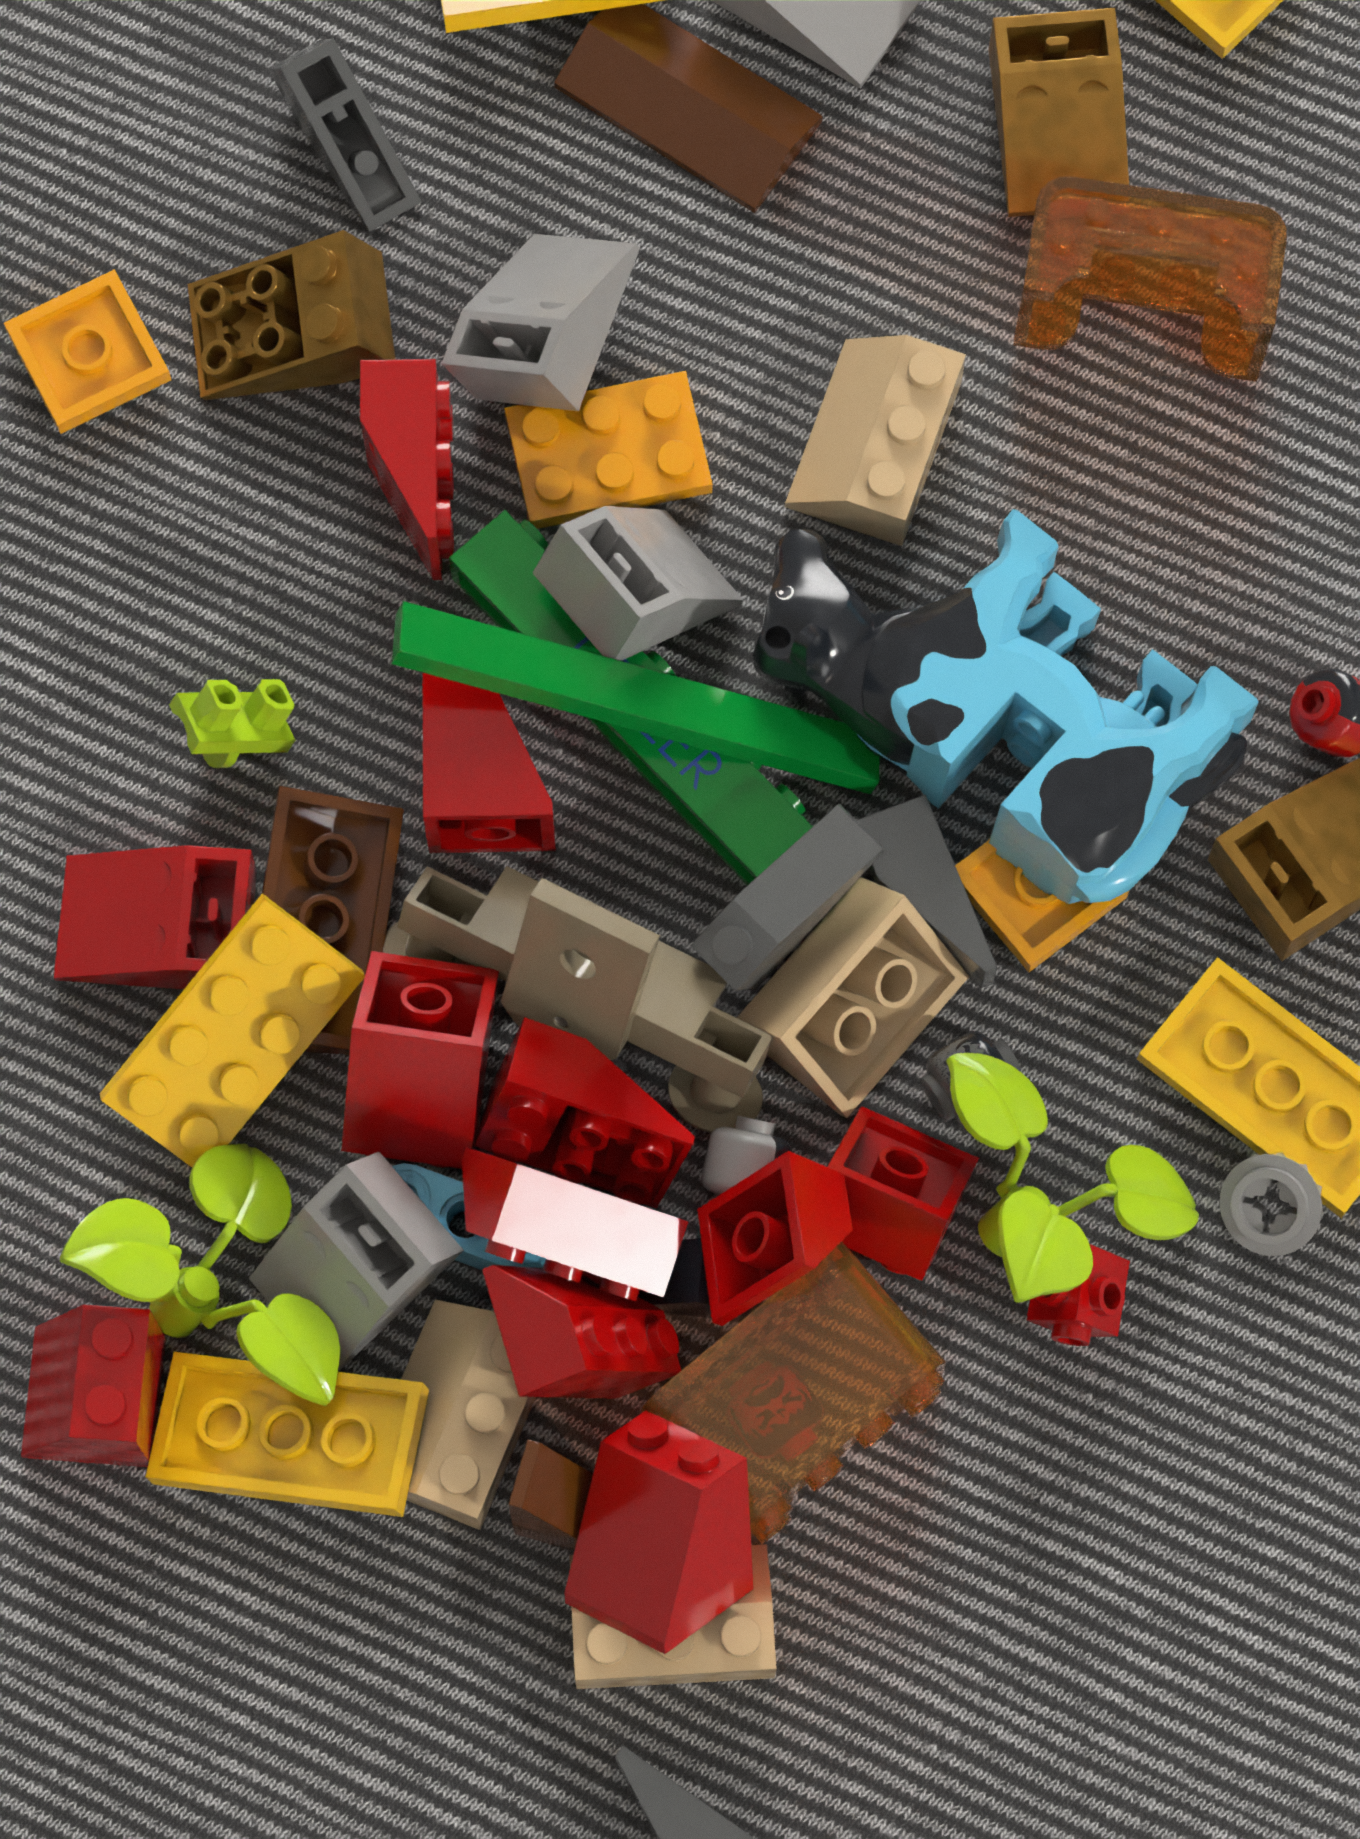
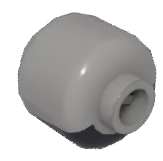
M737 1115L735 1128L719 1127L712 1131L701 1175V1183L707 1191L714 1193L713 1199L785 1152H792V1147L786 1140L773 1136L775 1123Z

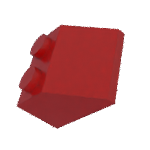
M861 1106L827 1166L843 1173L845 1176L853 1231L837 1247L849 1248L880 1262L883 1267L891 1272L907 1274L923 1281L979 1158Z
M787 1151L697 1209L712 1323L720 1326L725 1325L812 1271L853 1231L843 1173Z

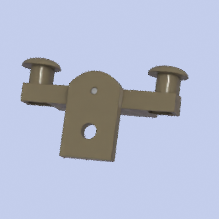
M427 866L405 898L399 921L386 934L383 953L498 970L499 978L506 981L501 1003L519 1027L525 1017L586 1038L609 1060L617 1059L628 1041L677 1065L672 1071L668 1083V1094L671 1104L685 1122L701 1131L712 1133L713 1130L719 1127L735 1128L737 1115L755 1119L761 1110L763 1094L756 1075L765 1061L773 1036L715 1008L716 1002L728 983L710 965L659 941L660 935L544 878L537 881L506 866L488 895Z

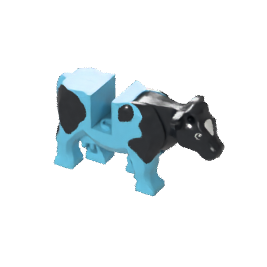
M1012 509L1000 528L997 538L999 557L988 567L974 575L959 593L923 607L896 609L876 615L871 613L852 586L835 569L829 558L827 543L821 535L813 530L804 529L790 530L786 533L774 549L773 585L764 613L762 630L753 652V665L765 682L785 686L784 695L795 704L808 691L814 693L857 733V737L873 754L905 774L926 795L930 803L937 808L947 800L998 741L1003 738L1007 741V747L1012 755L1022 764L1033 769L1000 805L989 843L997 849L996 854L1012 863L1016 868L1020 867L1023 870L1022 874L1040 890L1049 895H1055L1057 899L1067 904L1079 901L1085 903L1110 901L1129 891L1158 863L1176 836L1187 811L1231 779L1244 760L1247 740L1239 733L1251 722L1258 705V700L1216 666H1210L1200 678L1199 683L1196 684L1152 649L1142 661L1137 676L1138 690L1132 692L1121 703L1116 700L1100 697L1077 667L1061 657L1073 649L1076 639L1086 637L1095 628L1101 608L1053 572L1046 580L1041 603L1026 611L1028 605L1040 591L1042 578L1053 568L1059 546L1055 539L1016 509Z

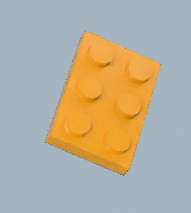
M686 371L586 391L579 411L528 405H515L504 408L528 521L537 529L564 524L603 506L641 508L712 493L713 484Z

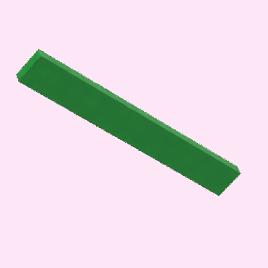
M405 601L402 602L396 613L392 653L393 665L871 794L879 783V757L862 743L857 737V733L846 723Z

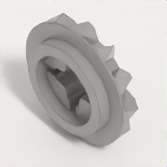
M1283 1152L1262 1155L1256 1153L1236 1165L1226 1177L1220 1193L1222 1220L1231 1236L1239 1244L1252 1252L1266 1256H1281L1295 1252L1314 1236L1324 1215L1321 1200L1322 1186L1316 1184L1309 1174L1307 1164H1299L1285 1157ZM1277 1180V1188L1280 1189V1200L1289 1203L1290 1207L1295 1208L1281 1210L1269 1228L1266 1206L1257 1203V1199H1253V1197L1264 1196Z

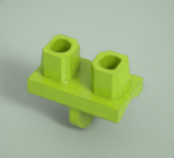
M261 679L254 692H239L237 686L231 684L228 680H207L200 692L176 693L169 704L172 713L177 715L185 726L187 746L191 754H203L207 764L213 768L231 767L237 761L240 753L288 752L296 741L286 721L294 709V702L285 683L280 679Z

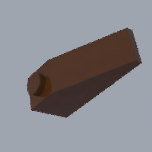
M527 1439L508 1504L514 1533L575 1551L593 1473L542 1443Z

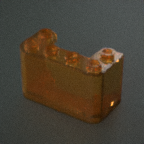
M1072 176L1058 177L1051 180L1040 190L1036 201L1013 345L1041 350H1055L1067 345L1077 331L1083 298L1204 316L1200 351L1205 365L1215 374L1224 377L1257 382L1275 327L1287 241L1286 225L1281 216L1272 208L1260 204Z
M841 1242L815 1269L773 1294L668 1381L643 1405L641 1413L645 1410L747 1458L751 1539L756 1537L763 1544L777 1534L792 1519L789 1513L793 1510L790 1504L793 1501L794 1494L806 1484L815 1492L829 1482L844 1467L838 1457L856 1442H859L866 1449L879 1440L895 1424L889 1417L890 1414L896 1416L906 1410L913 1418L927 1408L942 1393L939 1388L945 1382L942 1376L947 1362L848 1247Z

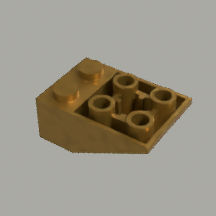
M1115 8L993 18L988 51L1008 217L1130 207L1123 72Z
M345 230L187 284L200 398L204 400L346 383L360 378V360H395L382 252Z
M1360 758L1267 804L1218 836L1211 849L1208 861L1281 961L1360 910Z

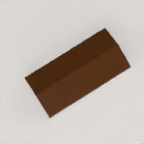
M644 4L604 9L587 24L554 82V88L753 213H756L823 121V116Z
M279 786L262 894L352 961L366 974L371 951L383 953L404 809ZM364 979L304 1052L349 1055L351 1030Z

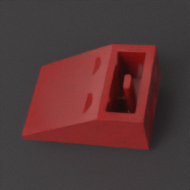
M436 359L360 360V422L367 464L433 580H442V559H449L454 554L453 521H451L450 501L454 500V474L450 442H453L454 431L450 381H438Z
M184 845L67 855L54 980L185 989L254 904L257 868L252 851L250 849Z
M524 1017L492 1082L474 1146L493 1152L499 1158L511 1162H522L552 1172L558 1178L573 1183H584L613 1193L620 1199L635 1204H645L657 1209L690 1151L695 1136L586 1038Z

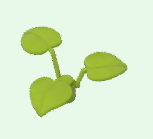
M956 1053L946 1060L950 1070L952 1102L965 1129L976 1140L988 1147L1006 1150L1015 1146L1016 1149L1015 1157L1006 1178L996 1187L1001 1199L980 1218L978 1223V1232L985 1246L1003 1259L1010 1289L1016 1303L1042 1295L1067 1292L1077 1288L1088 1279L1093 1268V1255L1089 1242L1082 1229L1066 1216L1101 1198L1114 1197V1211L1121 1225L1132 1233L1146 1239H1174L1186 1234L1197 1224L1199 1213L1195 1210V1201L1180 1175L1159 1153L1140 1145L1121 1146L1108 1157L1105 1168L1110 1183L1101 1184L1059 1207L1051 1204L1045 1193L1034 1186L1018 1187L1016 1183L1031 1150L1027 1138L1041 1135L1048 1125L1046 1108L1038 1090L1018 1069L989 1055Z
M248 1144L216 1146L206 1151L192 1167L189 1177V1188L196 1205L209 1218L226 1223L220 1235L195 1267L179 1269L182 1251L178 1246L169 1244L171 1232L168 1220L158 1209L136 1199L122 1198L106 1202L89 1213L73 1231L62 1250L60 1262L85 1272L106 1288L122 1297L140 1302H150L149 1309L164 1334L182 1338L191 1334L201 1322L206 1328L212 1329L219 1321L248 1314L238 1324L236 1335L239 1345L249 1361L268 1378L301 1398L326 1406L333 1399L340 1360V1342L333 1322L319 1306L301 1296L285 1293L277 1295L267 1307L261 1301L252 1299L216 1309L219 1302V1283L215 1275L209 1270L231 1241L236 1230H239L254 1242L267 1243L281 1233L290 1218L292 1203L287 1181L274 1161L259 1149L249 1147Z

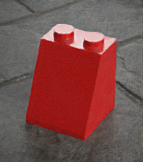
M422 673L423 820L429 853L556 851L552 800L500 694Z
M371 951L351 1030L341 1151L364 1154L366 1156L380 1152L384 1158L426 1163L441 1168L453 1167L462 1169V1157L465 1148L474 1149L478 1133L499 978L498 970Z
M83 1304L35 1327L21 1450L22 1458L148 1467L158 1422L166 1338L150 1309Z
M645 1410L600 1443L564 1595L565 1604L666 1654L754 1589L747 1458Z

